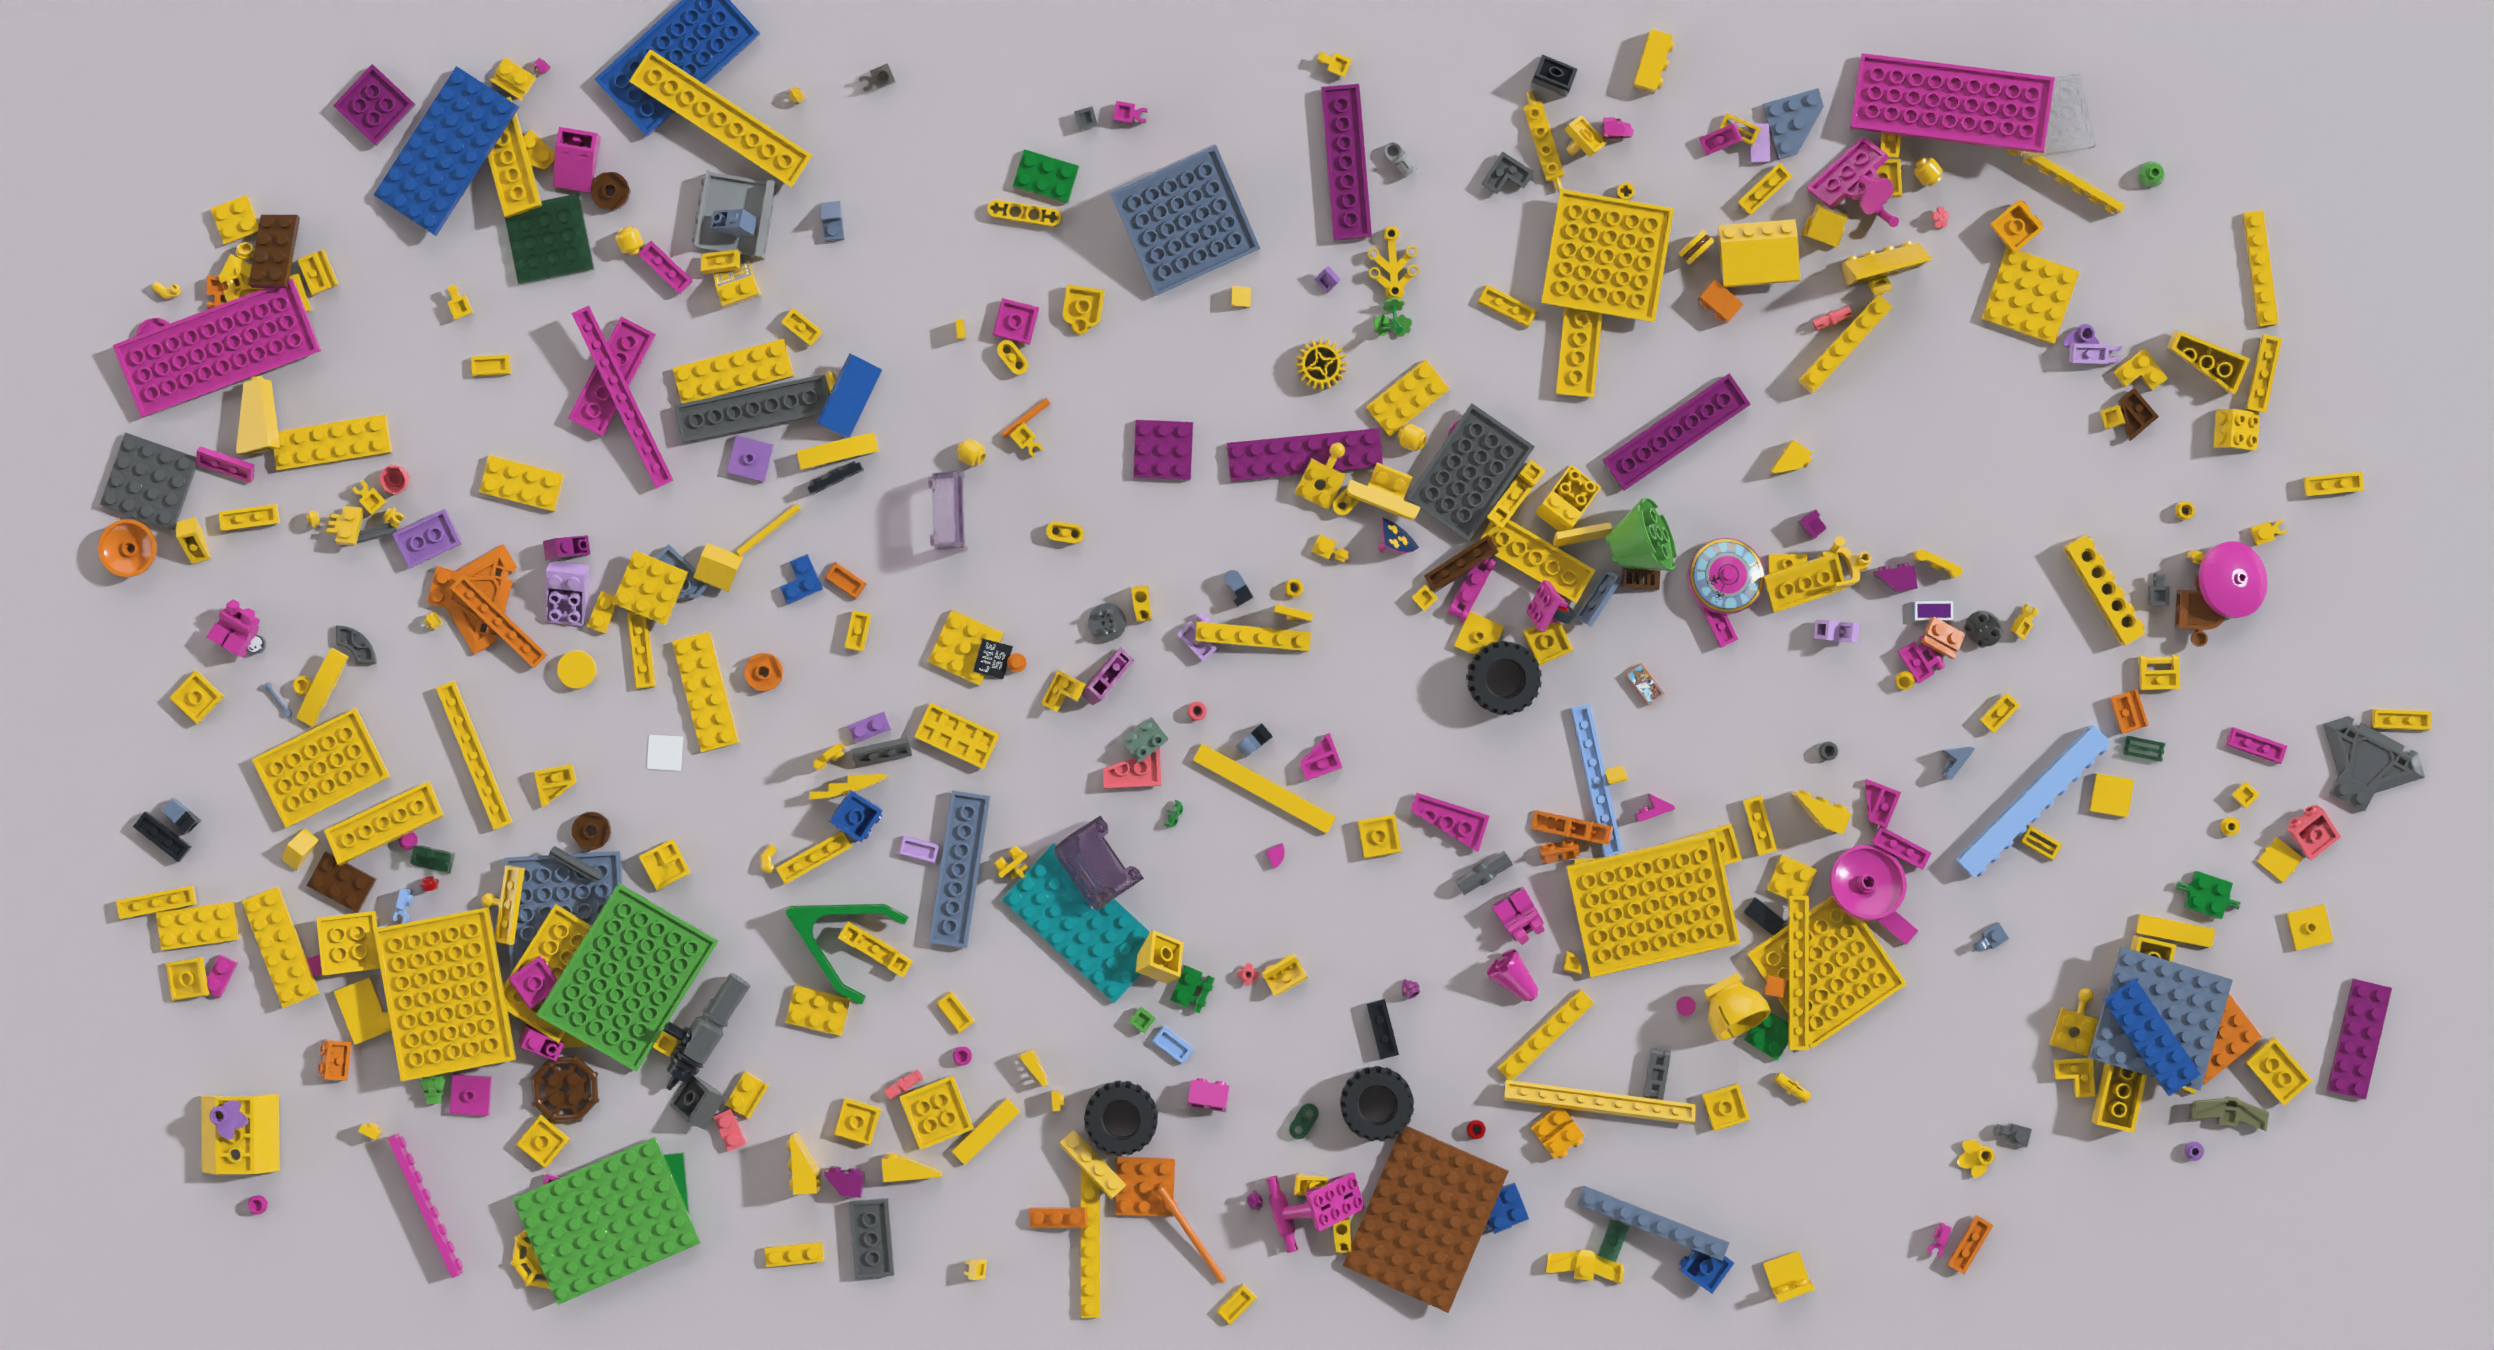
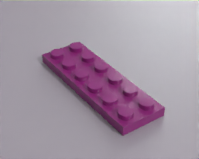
M2352 979L2326 1090L2366 1100L2392 991L2391 987Z

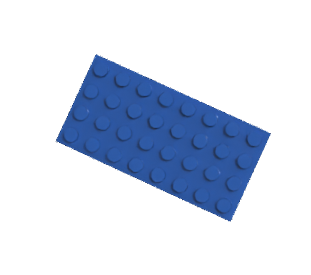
M681 0L598 75L595 81L648 137L675 112L629 82L650 49L705 85L753 42L760 33L730 0Z
M456 66L373 195L437 236L514 117L519 106Z

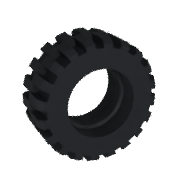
M1507 641L1492 642L1480 648V651L1472 657L1473 660L1469 663L1468 674H1466V680H1468L1467 687L1474 701L1489 712L1499 715H1512L1515 712L1523 711L1526 706L1529 707L1533 703L1532 700L1537 698L1539 694L1538 689L1539 687L1541 688L1542 684L1540 681L1542 673L1539 670L1538 661L1533 657L1534 655L1525 647ZM1497 661H1512L1521 671V684L1511 695H1496L1487 685V671Z
M1380 1066L1363 1068V1070L1355 1072L1342 1089L1340 1106L1343 1119L1349 1129L1359 1137L1366 1138L1368 1141L1379 1140L1381 1142L1385 1141V1139L1396 1137L1395 1135L1399 1132L1402 1133L1405 1130V1126L1409 1125L1414 1111L1412 1091L1406 1080L1390 1068ZM1371 1086H1383L1390 1090L1394 1096V1111L1383 1121H1371L1365 1118L1359 1109L1361 1094Z
M1121 1080L1107 1083L1096 1090L1088 1101L1084 1115L1085 1129L1089 1139L1096 1144L1099 1150L1102 1149L1109 1155H1132L1136 1151H1141L1145 1145H1148L1155 1134L1158 1123V1111L1155 1101L1151 1098L1149 1092L1145 1091L1138 1084L1135 1085L1130 1081L1121 1082ZM1114 1101H1128L1136 1107L1139 1113V1124L1129 1135L1116 1136L1110 1133L1104 1125V1111Z

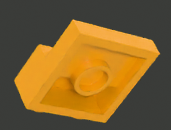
M2020 199L1989 224L2013 254L2044 229L2042 221L2037 216H2033L2029 211V205Z
M1555 1107L1530 1126L1554 1159L1557 1157L1562 1159L1569 1153L1567 1149L1572 1145L1577 1147L1584 1141L1582 1138L1585 1135L1564 1108Z

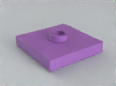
M736 435L727 473L765 482L774 445Z

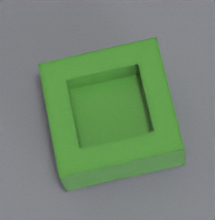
M1140 1006L1129 1023L1145 1033L1156 1017Z

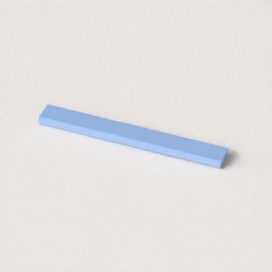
M1590 704L1571 708L1595 821L1599 824L1613 826L1610 845L1601 844L1603 856L1620 854L1623 851Z

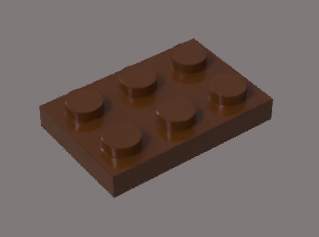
M326 851L306 886L359 913L377 878L349 863L341 866L337 865L334 855Z

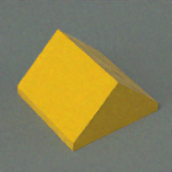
M707 543L699 559L693 579L729 592L743 557Z

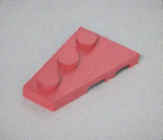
M1160 747L1141 762L1132 758L1104 768V789L1162 786Z

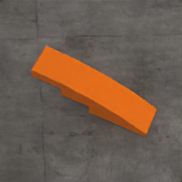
M1535 810L1531 829L1610 845L1613 826Z

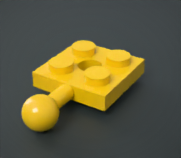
M1341 443L1332 444L1330 447L1331 456L1326 465L1311 458L1294 494L1329 510L1346 477L1345 474L1333 469L1337 458L1344 455L1345 447ZM1319 479L1324 480L1326 483L1322 489L1315 487V482Z
M2082 988L2078 992L2080 1002L2076 1012L2060 1008L2049 1041L2050 1045L2085 1056L2088 1055L2099 1021L2097 1018L2084 1015L2087 1003L2091 1002L2094 997L2091 989ZM2072 1027H2078L2079 1033L2075 1037L2069 1035V1030Z

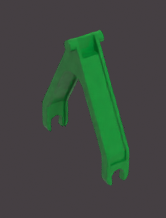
M886 904L791 905L786 910V915L835 990L862 1005L866 996L843 984L813 936V927L816 920L824 915L882 913L901 924H905L909 917Z

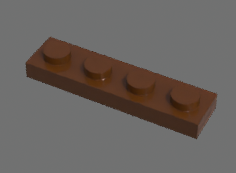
M1487 535L1433 569L1424 577L1432 591L1436 593L1499 553L1491 537Z

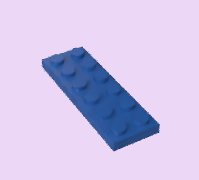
M2135 978L2102 1000L2168 1096H2171L2201 1075Z

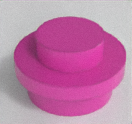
M414 832L400 837L398 842L401 848L412 850L418 844V837Z
M960 1046L953 1052V1060L958 1065H967L972 1059L971 1050L965 1046Z
M255 1195L248 1201V1209L256 1215L264 1213L268 1207L266 1198L261 1195Z

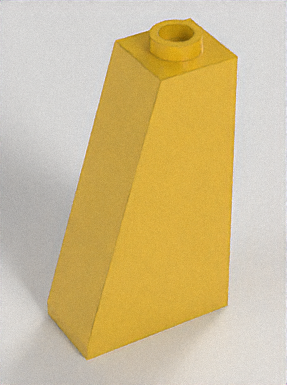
M262 376L252 377L251 381L244 382L236 454L246 456L280 448L271 380L263 379Z

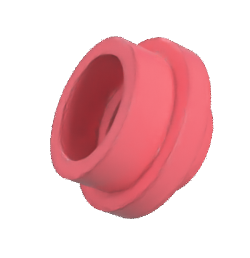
M1193 702L1189 705L1187 712L1192 720L1199 721L1206 716L1207 710L1203 703ZM1194 708H1200L1201 713L1195 715L1193 712Z

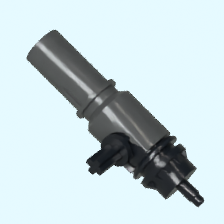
M730 973L715 997L710 999L707 1006L702 1010L703 1015L696 1017L690 1027L686 1026L682 1029L671 1022L665 1024L663 1031L677 1038V1043L680 1044V1047L675 1048V1053H672L670 1056L671 1063L667 1067V1071L672 1077L666 1089L672 1090L679 1080L688 1083L692 1076L699 1073V1068H703V1064H705L723 1037L722 1029L728 1026L729 1018L751 987L747 981L736 974Z

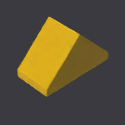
M304 828L287 844L281 860L297 871L320 839Z

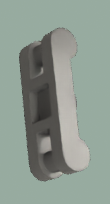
M1651 1048L1643 1097L1650 1098L1651 1096L1656 1097L1658 1100H1663L1671 1051L1665 1050L1661 1052L1658 1049ZM1656 1059H1662V1065L1656 1064ZM1652 1084H1658V1090L1652 1089Z

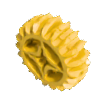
M1319 338V344L1317 345L1314 340H1311L1312 347L1306 343L1304 346L1307 351L1299 350L1303 357L1296 356V359L1301 361V363L1295 364V367H1301V370L1297 371V375L1303 373L1304 376L1300 380L1304 381L1307 378L1306 386L1308 387L1312 382L1314 383V390L1317 388V384L1320 385L1321 391L1324 390V384L1327 385L1328 389H1331L1330 382H1333L1336 386L1338 385L1336 377L1339 380L1343 379L1339 372L1346 373V369L1341 368V366L1347 365L1346 361H1341L1346 355L1342 354L1339 356L1338 353L1342 351V348L1340 347L1335 350L1334 348L1337 345L1335 342L1332 346H1329V339L1326 340L1325 344H1322V338ZM1319 349L1328 350L1334 357L1324 358ZM1313 351L1315 362L1305 367V360ZM1318 359H1320L1322 362H1327V364L1324 365V372L1323 369H1321V367L1316 366V364H1318ZM1337 362V370L1329 378L1327 367ZM1318 371L1324 380L1315 379L1308 372Z

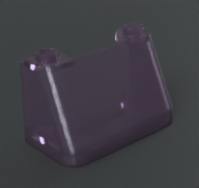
M1101 815L1070 834L1054 848L1057 859L1094 910L1101 909L1144 879L1139 869L1134 866L1125 868L1104 838L1108 834V825Z

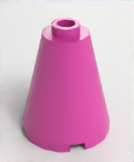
M1515 949L1504 952L1502 954L1503 958L1500 961L1496 959L1490 965L1487 971L1488 977L1524 1002L1533 1001L1538 996V987L1519 953Z

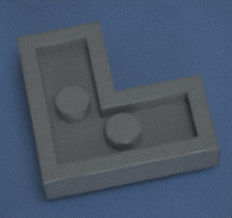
M1502 151L1481 185L1498 194L1506 180L1509 179L1524 189L1534 171Z

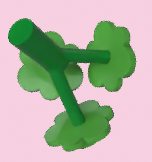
M1391 298L1384 301L1383 310L1393 313L1392 323H1390V318L1384 316V314L1374 318V331L1379 336H1385L1390 327L1399 337H1403L1405 333H1410L1412 320L1406 318L1403 314L1397 317L1396 311L1402 310V306L1405 304L1403 300Z

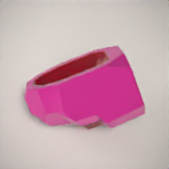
M1615 117L1603 118V138L1623 139L1633 136L1634 129L1630 123H1625Z

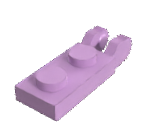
M2070 343L2069 363L2121 362V358L2109 357V350L2120 351L2122 346Z

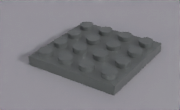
M125 432L100 505L164 528L175 530L197 468L196 457Z

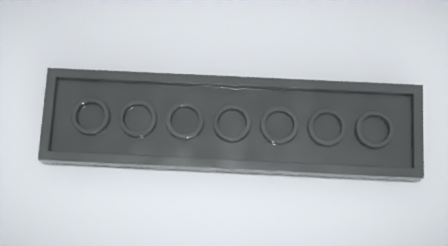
M825 374L681 403L674 405L681 441L686 443L818 416L830 394Z

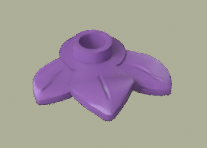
M2082 324L2078 326L2076 331L2066 335L2063 347L2070 348V343H2100L2095 337L2093 327L2089 324ZM2083 330L2086 331L2085 337L2082 335Z
M227 1101L223 1106H217L210 1112L211 1122L217 1125L218 1133L224 1138L234 1139L235 1128L244 1127L249 1123L246 1115L239 1112L241 1103L238 1101ZM218 1112L223 1114L222 1119L217 1117Z

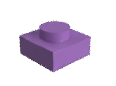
M1329 266L1314 279L1326 293L1330 292L1341 281Z

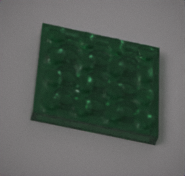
M579 193L541 201L542 207L509 218L505 217L518 284L595 269Z

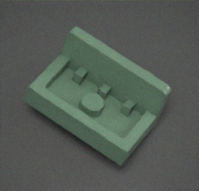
M1151 717L1133 732L1128 733L1122 742L1138 762H1141L1167 742L1168 737Z

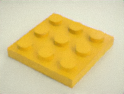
M634 550L612 603L667 625L689 572Z
M951 609L928 662L981 686L985 674L973 672L982 638L1000 643L1004 633Z
M376 911L316 918L322 975L381 969L374 929L378 928Z
M954 1075L899 1096L920 1150L974 1129Z

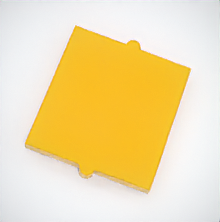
M2276 837L2268 847H2265L2264 853L2257 862L2284 883L2288 876L2295 872V868L2303 858Z

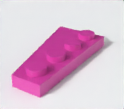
M1417 792L1410 810L1477 852L1479 851L1490 817L1489 815Z

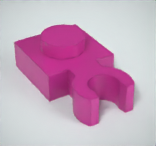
M1116 101L1113 121L1132 124L1133 119H1137L1139 123H1146V119L1140 118L1139 115L1142 112L1148 113V109L1139 108L1135 110V104Z

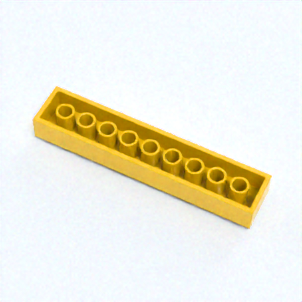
M2133 935L2130 949L2173 962L2176 945ZM2104 1063L2091 1122L2134 1133L2147 1075Z

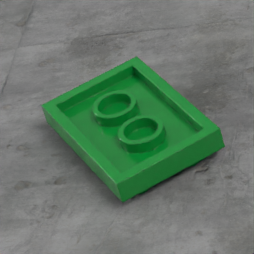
M1024 149L1013 187L1069 203L1079 166Z

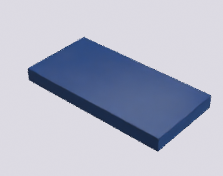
M849 353L816 423L846 438H850L882 369Z

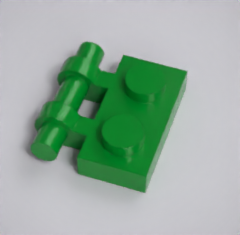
M1185 965L1170 1001L1186 1008L1190 1001L1194 1002L1193 1011L1200 1013L1202 1007L1206 1005L1205 1000L1209 991H1212L1214 987L1212 984L1215 978L1208 975L1206 981H1202L1200 978L1203 972ZM1197 985L1202 987L1199 997L1193 995Z

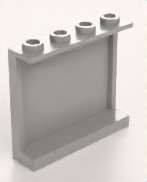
M706 170V175L703 174L701 186H704L703 194L700 193L698 198V205H701L700 212H697L695 216L697 230L693 231L692 234L694 246L718 252L738 249L742 256L765 259L777 183L772 180L763 181ZM745 209L757 217L754 236L738 237L711 230L710 224L713 211Z

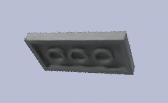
M888 1198L850 1201L855 1279L894 1276Z

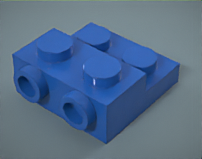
M850 789L829 822L862 842L863 839L869 837L874 823H878L881 819L883 810Z
M1515 1182L1502 1187L1486 1226L1488 1231L1493 1230L1494 1234L1529 1219Z
M1690 1248L1692 1252L1688 1257L1685 1255L1681 1259L1679 1270L1713 1294L1734 1265V1262L1724 1256L1722 1261Z

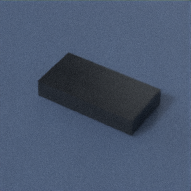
M1756 897L1743 911L1772 936L1786 922Z

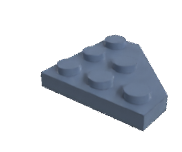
M1819 88L1762 105L1767 123H1769V130L1778 160L1797 155L1824 107Z
M669 544L656 557L658 560L689 572L678 599L699 598L710 586L693 579L696 569Z

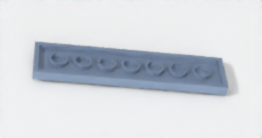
M952 790L929 943L967 948L990 796Z

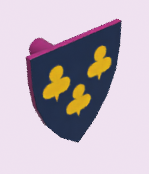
M1384 517L1381 518L1383 542L1378 546L1380 552H1384L1388 548L1398 553H1411L1419 548L1413 538L1399 525Z

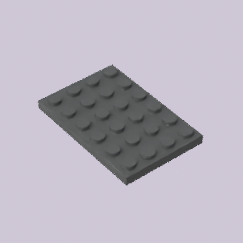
M1471 403L1406 498L1470 541L1535 446Z

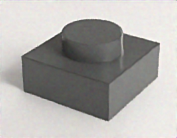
M1093 106L1074 111L1079 131L1098 126Z

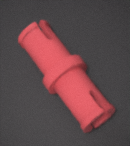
M1849 305L1834 312L1831 310L1828 314L1813 319L1812 322L1816 331H1819L1830 325L1835 326L1837 322L1853 317Z
M915 1070L905 1078H899L897 1083L886 1088L884 1091L887 1097L892 1100L902 1092L909 1091L910 1087L922 1081L923 1077L919 1070Z

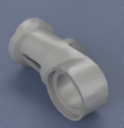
M1391 142L1386 145L1384 149L1386 158L1394 166L1398 167L1404 179L1417 169L1408 160L1407 154L1398 143ZM1390 146H1396L1398 149V154L1394 157L1390 156L1387 152Z

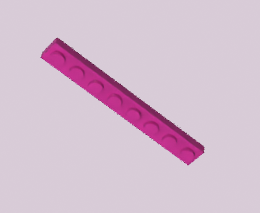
M397 1133L387 1138L451 1278L459 1276L463 1273L462 1262L459 1258H456L454 1254L455 1247L447 1239L446 1227L443 1223H440L438 1210L435 1206H432L429 1200L431 1195L428 1189L423 1187L422 1175L419 1171H416L413 1165L415 1161L405 1148L407 1144L404 1137Z

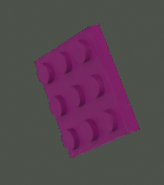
M372 64L333 107L377 146L416 104Z
M1136 420L1133 478L1191 480L1193 422Z

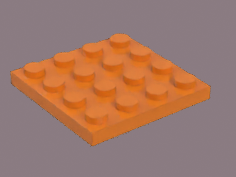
M2230 994L2227 998L2203 1085L2208 1083L2262 1038L2261 1034Z

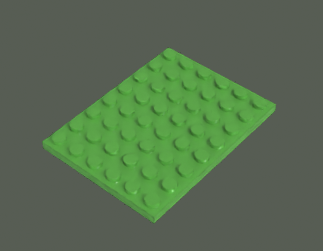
M618 882L536 1015L637 1072L665 1028V1024L670 1020L715 948L718 940Z
M656 1137L512 1199L557 1305L701 1243Z

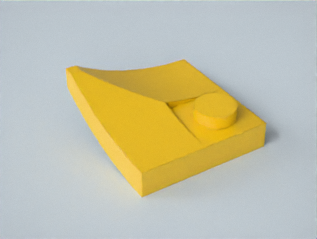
M674 839L639 856L657 891L691 874Z

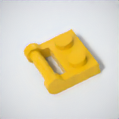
M2178 654L2171 655L2170 657H2146V655H2139L2140 690L2180 689ZM2171 664L2172 670H2147V665Z

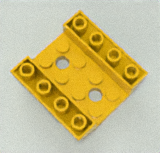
M259 1094L256 1096L201 1095L202 1172L210 1174H259L280 1171L279 1094ZM235 1100L241 1103L239 1112L246 1115L249 1123L244 1127L235 1128L234 1139H227L218 1133L217 1125L211 1122L210 1112L217 1106H223L227 1101ZM218 1112L217 1117L222 1119L223 1114ZM233 1149H237L241 1154L238 1160L233 1159L231 1156Z

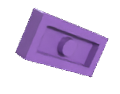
M885 712L848 726L855 744L891 730Z

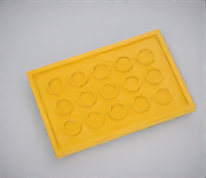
M357 708L251 759L285 828H289L391 777Z
M555 904L509 977L541 955L558 979L591 925ZM507 979L503 986L507 1011L559 1043L566 1032L536 1015L544 1001L530 1010L515 987Z

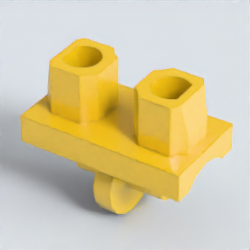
M1014 846L1008 851L1014 859L1013 862L1008 864L1001 857L994 863L1001 878L1014 869L1015 871L1010 874L1011 878L1015 879L1019 875L1023 879L1026 877L1023 871L1028 867L1025 863L1020 867L1017 865L1029 855L1026 851L1023 852L1019 847Z

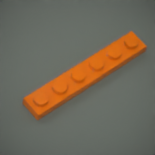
M464 574L450 587L533 668L547 656L522 629Z

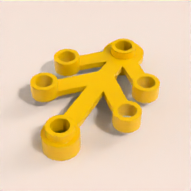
M1390 226L1385 229L1383 234L1384 239L1388 242L1389 262L1379 254L1376 248H1371L1368 251V258L1377 262L1390 274V281L1380 274L1381 272L1377 267L1370 269L1369 276L1386 288L1385 294L1388 299L1398 298L1400 300L1404 296V286L1412 277L1417 276L1419 269L1416 265H1410L1407 273L1399 282L1398 273L1411 258L1417 255L1418 250L1415 246H1409L1406 249V253L1397 262L1396 240L1399 237V231L1396 227ZM1391 230L1394 231L1395 236L1389 237L1388 232ZM1411 248L1414 249L1415 254L1410 255L1408 253V250ZM1376 251L1377 256L1371 257L1370 252ZM1412 267L1415 268L1416 273L1411 274L1409 272V269ZM1377 270L1378 276H1372L1371 271ZM1397 288L1399 293L1394 295L1391 290Z

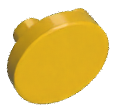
M570 651L559 660L557 674L561 682L567 687L573 689L584 688L591 684L597 675L596 663L584 651Z

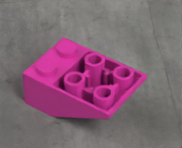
M559 127L555 148L553 187L591 193V184L594 180L601 140L599 134Z

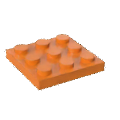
M1118 1156L1117 1176L1126 1184V1187L1116 1195L1115 1215L1173 1217L1172 1212L1168 1211L1165 1207L1164 1200L1157 1192V1189L1163 1186L1170 1197L1174 1198L1175 1158Z

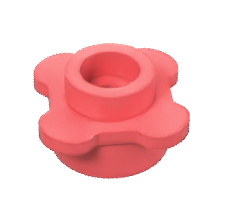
M1247 963L1242 970L1237 971V977L1244 981L1245 986H1250L1253 980L1260 977L1259 972L1253 969L1251 963Z

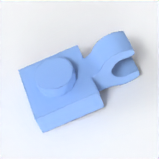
M400 889L393 921H397L400 914L404 917L403 923L409 921V914L406 912L408 906H411L413 901L412 890Z

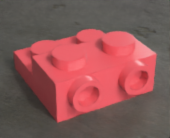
M2318 805L2308 806L2302 816L2291 819L2289 826L2286 827L2294 842L2299 844L2309 860L2314 859L2341 838L2324 809Z

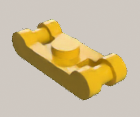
M1916 550L1913 553L1915 561H1926L1931 564V568L1937 571L1943 569L1947 571L1948 576L1951 578L1962 575L1963 571L1960 566L1926 550Z

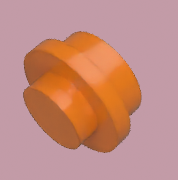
M1020 653L1012 654L1007 661L1009 669L1013 672L1023 671L1027 664L1026 658Z

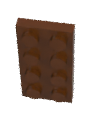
M261 215L248 283L251 288H288L300 221L298 215Z

